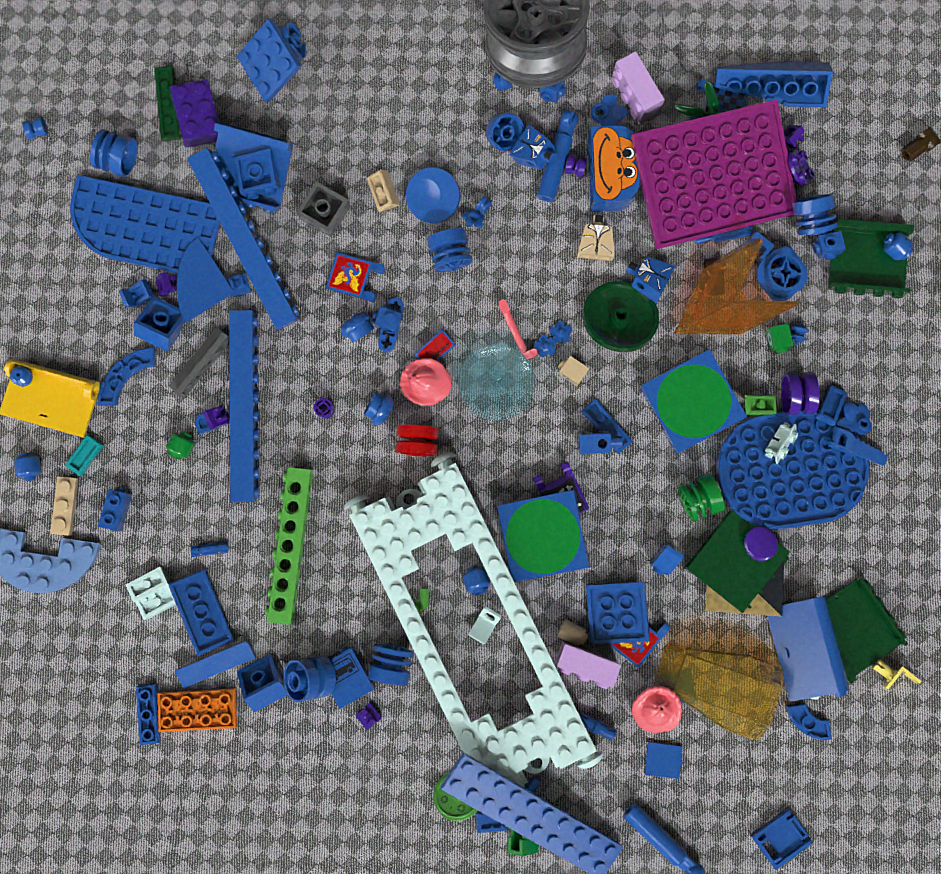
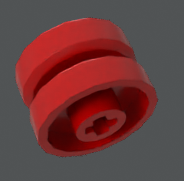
M397 425L396 435L399 438L408 439V441L396 442L395 453L415 457L437 456L438 446L435 443L426 441L438 439L439 428L422 425Z

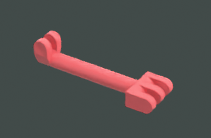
M501 299L498 307L509 326L524 361L535 357L537 350H527L506 300Z

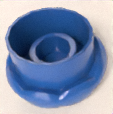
M358 312L351 316V319H348L342 325V336H348L353 343L375 329L368 320L370 318L369 314Z
M378 392L373 394L364 412V416L372 419L371 423L373 425H381L387 420L394 406L392 396L390 394L383 396Z

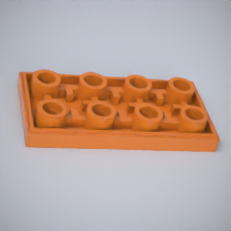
M236 688L157 693L159 732L238 727Z

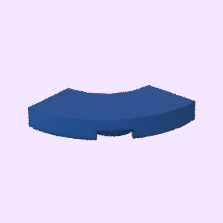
M806 703L785 706L790 720L801 732L815 739L832 740L829 720L813 716L808 710Z

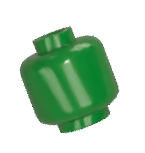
M184 431L172 433L166 444L167 454L178 460L188 458L195 446L194 441L191 440L192 435Z

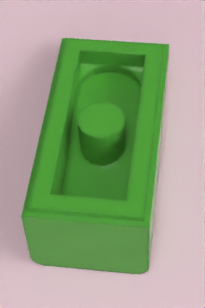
M744 395L746 415L777 414L775 395Z

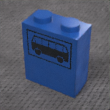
M345 646L338 650L337 653L339 655L331 658L330 655L327 657L335 670L336 684L331 694L339 709L376 688L373 681L368 678V672L354 646L350 649L348 646Z

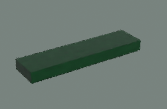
M155 67L160 138L162 142L181 140L180 129L170 93V86L176 85L174 67Z

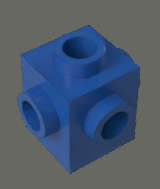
M561 81L553 86L539 88L540 97L547 102L551 101L555 104L559 98H563L566 92L565 81Z
M828 231L819 234L814 240L813 250L818 255V259H834L846 250L841 231L834 233Z

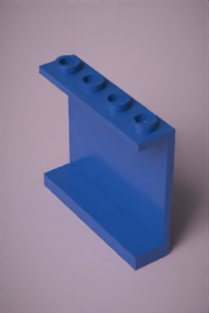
M223 122L215 123L214 131L218 132L215 152L220 159L218 163L221 169L224 168L229 176L227 181L230 186L233 185L238 193L236 196L237 200L244 202V205L247 207H262L263 211L269 213L279 210L281 208L294 142ZM270 148L273 151L275 169L279 174L281 189L276 190L274 195H265L263 193L258 195L259 198L249 200L240 194L234 157Z

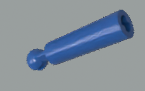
M572 110L564 111L560 116L558 131L552 142L555 147L553 152L557 154V159L553 164L546 163L536 197L545 202L552 203L555 201L573 141L572 136L578 123V116Z
M637 803L631 804L626 809L622 817L673 866H678L686 874H705L703 866L694 862L687 855V851Z

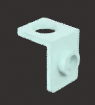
M485 606L468 635L485 644L502 616ZM486 613L491 614L494 618L489 617Z

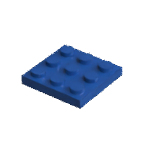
M268 19L236 56L264 102H270L302 67L273 19Z
M645 582L586 586L591 644L650 641Z

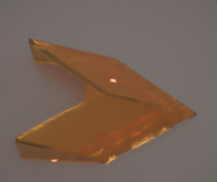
M761 238L745 241L701 271L699 281L691 293L683 311L682 319L678 327H676L674 334L741 335L798 305L797 301L747 300L741 289L763 243Z

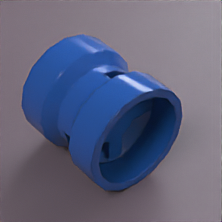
M43 117L35 118L34 121L27 120L22 122L24 133L29 140L35 139L39 135H48V128Z

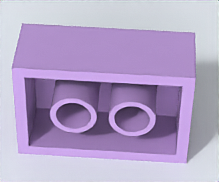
M635 51L617 61L611 80L615 88H619L623 102L629 105L633 119H637L640 124L659 114L664 98L637 52Z
M562 641L555 660L557 669L567 675H570L571 672L575 673L578 679L589 682V679H591L597 686L607 689L608 686L614 688L621 668V664L615 660Z

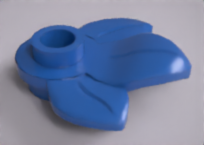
M607 95L602 98L599 104L592 107L591 117L595 122L601 123L602 126L619 125L618 122L626 117L628 111L616 105V95ZM598 111H601V112L603 113V115H602V116H598V115H597V112H598Z
M844 402L842 408L845 417L837 420V425L844 430L855 432L859 435L869 433L872 429V424L869 420L870 411L868 407L863 403L856 406L853 403Z

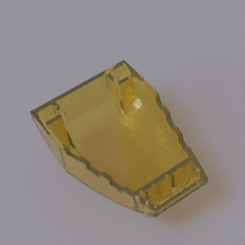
M666 644L653 681L660 686L669 687L675 691L680 700L724 730L759 741L771 725L783 689L784 671L782 665L746 652Z

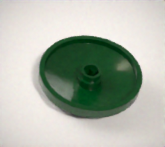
M613 281L598 286L589 294L583 307V324L589 336L600 346L615 352H631L644 347L652 340L659 325V312L656 303L633 288L632 283Z

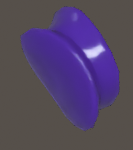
M754 527L746 534L744 540L745 549L753 559L766 561L777 552L778 541L771 530L766 527Z

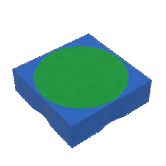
M710 349L639 387L651 410L658 417L663 432L675 454L692 447L747 417Z
M575 490L497 505L510 574L514 582L591 567L586 540L582 533L581 515Z

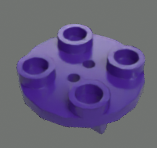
M792 150L789 153L788 161L795 178L793 183L798 182L802 186H807L811 183V179L815 178V173L812 168H809L807 163L808 157L804 150L800 152Z

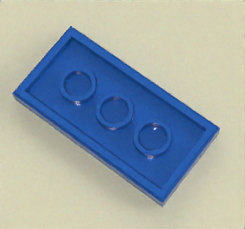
M205 569L168 584L197 656L234 641Z

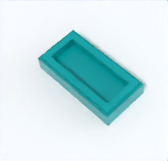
M87 434L65 466L82 477L104 445Z

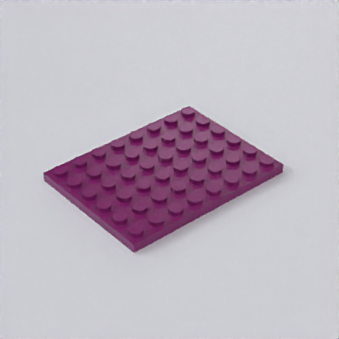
M777 100L631 135L655 249L794 215L792 202L797 199Z

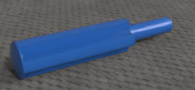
M752 226L696 239L695 243L699 244L709 241L718 243L752 236Z

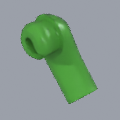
M420 588L419 599L414 602L419 614L429 606V589Z

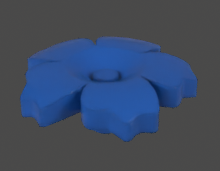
M470 209L462 214V218L466 219V226L472 227L473 224L478 228L483 226L484 216L478 214V211Z
M559 321L555 324V327L551 326L549 329L551 336H554L552 340L555 343H561V341L567 343L570 341L571 336L569 334L573 330L569 325L564 327V321Z
M546 334L541 335L538 339L539 342H534V348L539 351L538 355L542 358L547 357L548 354L553 356L556 353V347H554L556 343L551 337L547 339Z

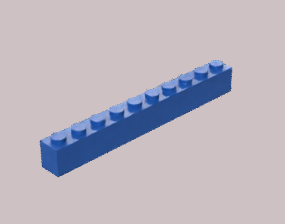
M205 148L188 157L187 160L276 330H282L299 321L298 315L300 312L295 304L292 305L289 299L291 294L286 287L283 288L280 282L282 281L280 273L273 269L271 256L265 253L263 249L265 245L260 236L257 237L254 232L256 229L251 219H247L245 206L242 202H238L236 189L233 185L230 186L227 181L229 176L224 168L221 169L217 153Z
M252 310L229 311L230 502L234 503L257 502V498H260V487L257 486V479L260 478V468L257 467V459H260V449L257 448L260 431L257 429V421L260 419L259 410H256V402H259V391H256V383H259V373L256 372V365L259 364V354L256 353V346L259 345V336L256 334L259 318Z

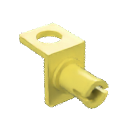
M881 659L873 666L874 670L887 679L883 686L885 689H889L901 673L916 684L921 682L903 666L893 670Z

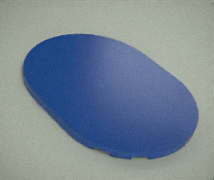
M800 410L797 415H786L785 412H779L777 414L760 415L750 418L737 426L727 436L718 456L717 478L726 502L741 518L758 527L761 526L774 530L826 523L846 515L858 504L864 494L863 492L869 479V461L851 453H844L829 447L828 443L832 440L834 429L839 426L837 423L831 426L817 419V412L815 414H803ZM784 422L789 423L791 428L796 424L797 439L788 446L789 450L786 457L780 459L779 463L776 464L775 457L768 458L765 455V449L772 439L780 441L774 435L781 424H784ZM851 432L856 439H860L858 434L856 435L854 432ZM842 435L839 440V445H843L844 438Z

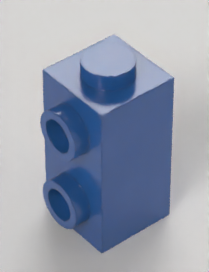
M116 487L115 490L108 489L98 527L113 531L123 530L132 494L127 493V489Z

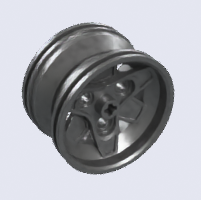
M589 0L483 1L484 21L487 28V57L492 68L506 81L526 88L553 86L571 77L583 63L587 52L588 36L586 24L589 15ZM510 32H511V35H510L509 38L506 37V35L504 34V33H510Z

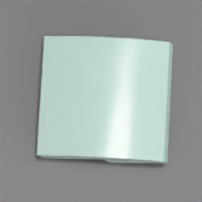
M158 567L126 584L133 602L137 604L143 620H148L176 605L168 586L171 582L162 567Z

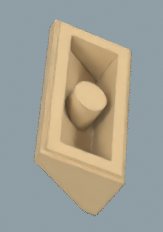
M380 169L367 177L378 212L400 205L388 171Z

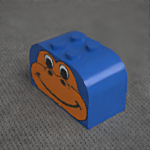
M591 126L587 140L591 212L622 211L628 208L633 202L640 186V176L631 138L634 132L625 126Z

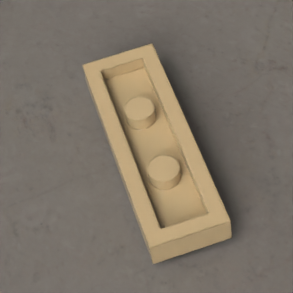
M57 476L50 534L72 536L78 478Z

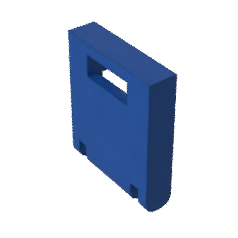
M789 808L782 811L750 835L775 871L813 843L811 838L802 841L809 835L794 815L789 816L792 813ZM766 841H769L777 852L772 857H770L762 845Z

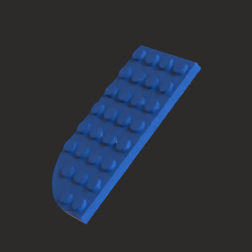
M77 175L70 201L71 220L77 235L88 248L104 258L177 274L180 261L186 249L197 237L211 258H213L221 223L210 203Z

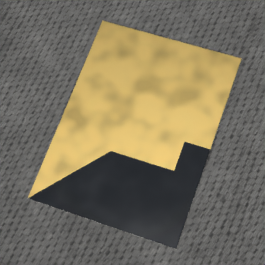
M784 562L774 572L775 578L771 577L762 588L764 592L762 594L759 592L750 603L751 609L747 607L742 614L782 616ZM707 586L705 611L741 613Z

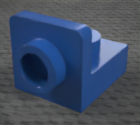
M757 231L748 241L754 250L763 253L757 260L758 263L772 253L771 249L775 246Z

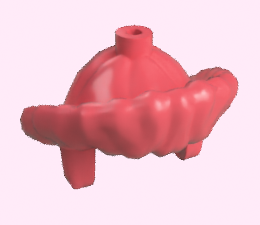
M422 358L410 362L402 371L400 377L401 391L410 402L420 406L434 405L442 401L449 395L452 388V378L443 364L433 358Z
M655 685L643 690L636 697V700L632 703L631 713L637 725L647 732L671 731L680 723L682 702L675 691L669 687Z

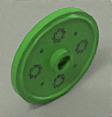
M447 773L435 786L433 793L435 807L446 819L452 821L466 820L478 810L441 789V784L449 774Z

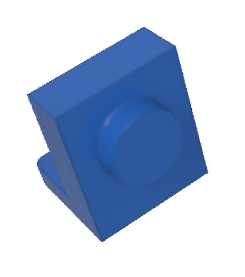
M140 280L129 289H121L119 291L122 302L127 308L140 307L154 296L147 280Z
M380 306L379 311L375 310L372 319L375 322L374 327H381L396 333L402 314Z

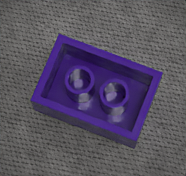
M208 80L170 86L171 98L184 147L188 148L217 142L218 132L214 131L215 123L219 121Z

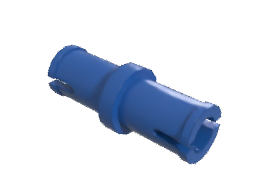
M581 712L580 718L586 728L592 730L593 734L598 733L613 741L617 729L602 723V720L599 718L596 720Z

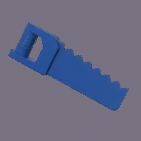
M835 427L832 440L828 443L829 447L844 453H851L881 466L886 464L888 454H884L883 451L880 452L874 446L870 447L869 444H865L859 438L856 439L853 433L842 428ZM841 435L844 438L843 445H839Z

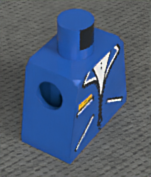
M531 125L527 126L509 154L517 164L538 170L542 169L546 162L553 164L557 159V154L553 152L555 150L554 145Z
M646 257L641 266L631 261L626 272L636 276L632 287L657 303L676 266Z

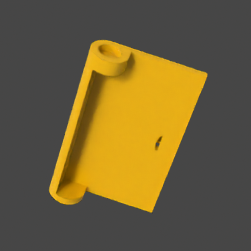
M13 358L6 362L4 371L8 377H10L13 368L23 366L32 372L33 378L31 383L24 387L14 384L11 379L9 380L0 407V415L79 437H85L100 390V383L98 381Z

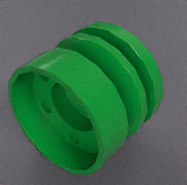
M710 473L696 478L697 487H695L691 480L686 482L687 487L684 483L677 486L682 508L693 523L698 521V515L701 519L706 517L705 508L711 515L725 510L719 487Z

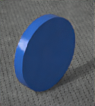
M435 167L422 169L408 183L406 189L408 208L416 218L423 222H444L454 215L460 204L461 192L458 182L446 170Z

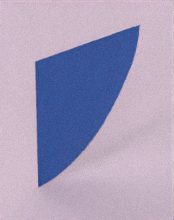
M198 237L186 249L177 273L178 304L185 323L234 293Z

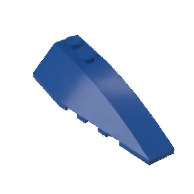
M767 62L718 67L715 87L735 93L748 94V96L754 98H763L766 101L777 100L778 103H782V105L787 107L826 108L833 70L830 63Z

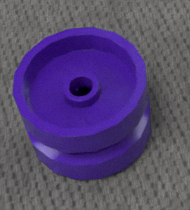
M796 372L783 375L781 401L786 415H797L800 410L803 414H815L819 406V384L814 372H803L800 376Z

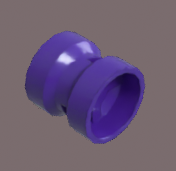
M569 155L564 173L569 175L573 173L577 177H583L587 159H577L575 156Z
M320 398L314 404V411L319 417L329 419L335 413V406L330 400Z

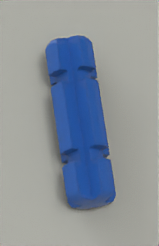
M219 542L220 544H203L201 547L199 545L191 546V556L199 557L200 554L202 556L218 554V552L221 554L228 553L229 544L228 542Z

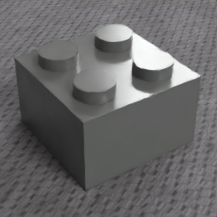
M316 181L296 214L300 220L332 238L351 205L348 199Z

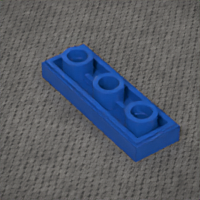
M157 683L137 685L136 698L140 745L160 743ZM146 711L150 713L149 718L145 715Z

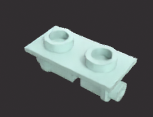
M784 422V424H781L774 435L780 441L772 439L765 449V455L768 458L775 457L776 464L779 463L780 459L786 457L789 450L788 446L797 439L796 424L792 428L789 423Z

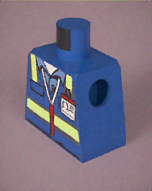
M578 431L580 454L611 453V448L622 447L623 445L622 436H611L610 431ZM605 439V444L598 445V441Z

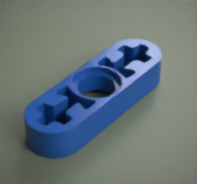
M399 298L390 299L386 308L393 310L391 305L398 303V306L401 308L397 309L396 312L401 313L403 317V302ZM402 317L396 333L381 328L378 339V346L381 351L389 353L395 349ZM384 332L390 334L389 341L392 343L387 348H384L382 341L385 342L387 339V335H383Z

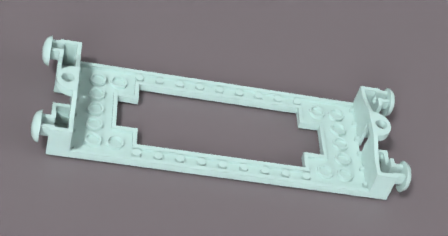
M448 452L436 457L431 463V468L438 466L440 471L418 482L422 493L416 489H408L400 493L396 500V508L390 497L383 498L369 506L365 503V501L370 499L367 495H359L350 499L344 505V511L351 508L352 514L349 516L462 751L523 787L527 783V779L522 770L524 769L528 773H540L546 769L550 757L555 767H560V769L580 759L581 761L576 764L580 769H588L598 764L602 759V752L595 753L596 749L469 489L456 463L453 464L451 460L457 455ZM406 494L414 496V502L410 505L405 504L403 500ZM444 534H447L454 551L473 543L542 684L541 687L525 694L533 713L500 730H497L489 713L473 721L470 720L402 577L419 569L411 551ZM539 757L542 760L541 766L533 767L531 761Z

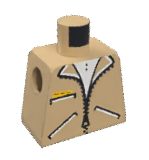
M594 215L593 224H585L577 258L613 260L615 254L613 230L611 226H604L605 216Z

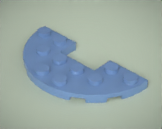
M0 529V576L12 586L32 593L59 591L75 584L84 577V574L96 561L101 543L61 538L58 556L24 552L26 532Z

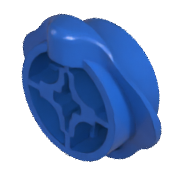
M783 246L774 250L760 262L756 271V277L759 285L775 303H780L790 299L804 287L807 282L808 271L793 248ZM773 262H778L776 268L770 269ZM794 280L791 287H786L788 281Z

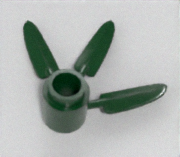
M709 81L704 83L708 103L706 111L701 108L681 104L674 105L678 112L695 118H700L701 115L710 116L725 112L723 106L719 104L716 92Z

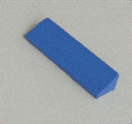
M247 640L175 671V674L183 688L255 659L256 656L250 640Z

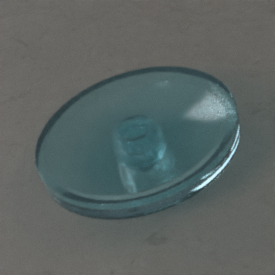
M491 344L475 350L466 358L459 372L458 388L464 404L473 414L485 420L503 421L517 416L527 407L534 393L535 376L531 364L521 352L507 345Z

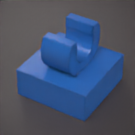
M246 273L228 278L229 285L234 291L233 297L252 292Z

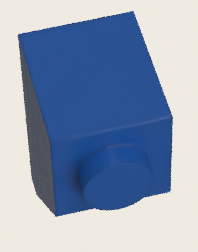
M662 545L650 565L653 566L652 570L658 575H669L682 561L684 555L669 545Z

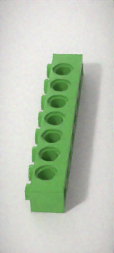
M288 467V470L284 472L283 482L286 485L285 490L281 492L283 507L278 513V521L281 522L280 529L277 528L275 539L278 540V545L273 551V559L276 560L275 567L271 568L270 578L273 579L272 586H269L268 589L270 605L266 606L265 617H268L267 622L287 625L294 623L313 470ZM298 482L301 485V490L298 493H294L292 486ZM295 501L298 503V510L291 512L289 506ZM289 521H294L296 524V528L292 532L287 529ZM287 540L293 542V548L290 551L284 547ZM284 559H288L291 563L288 570L282 567ZM282 578L288 581L286 589H282L279 586ZM279 598H283L286 602L283 609L277 606Z

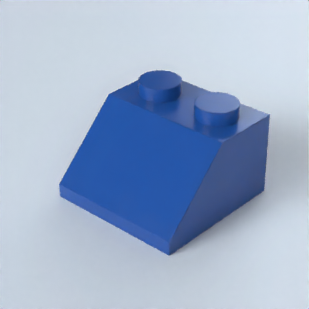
M153 296L134 321V336L168 352L177 340L185 322L180 309Z
M272 654L237 671L243 700L253 712L288 695L284 687L283 675Z

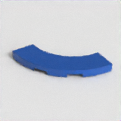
M144 348L134 351L115 363L101 384L97 405L118 406L119 396L125 383L137 372L146 368L156 367V348Z

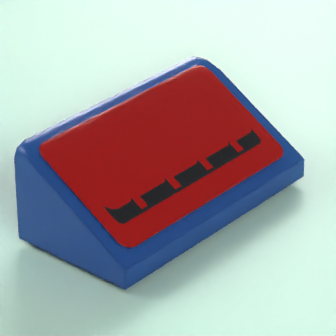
M442 329L414 356L417 359L433 358L439 361L455 346V343Z

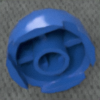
M288 22L278 27L298 60L307 56L305 42L301 44L299 37H302V34L293 22Z
M501 112L494 115L486 126L487 141L499 151H512L523 134V122L512 113Z

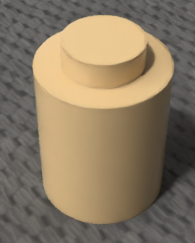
M564 619L557 637L578 647L580 644L584 645L588 634H586L585 628Z

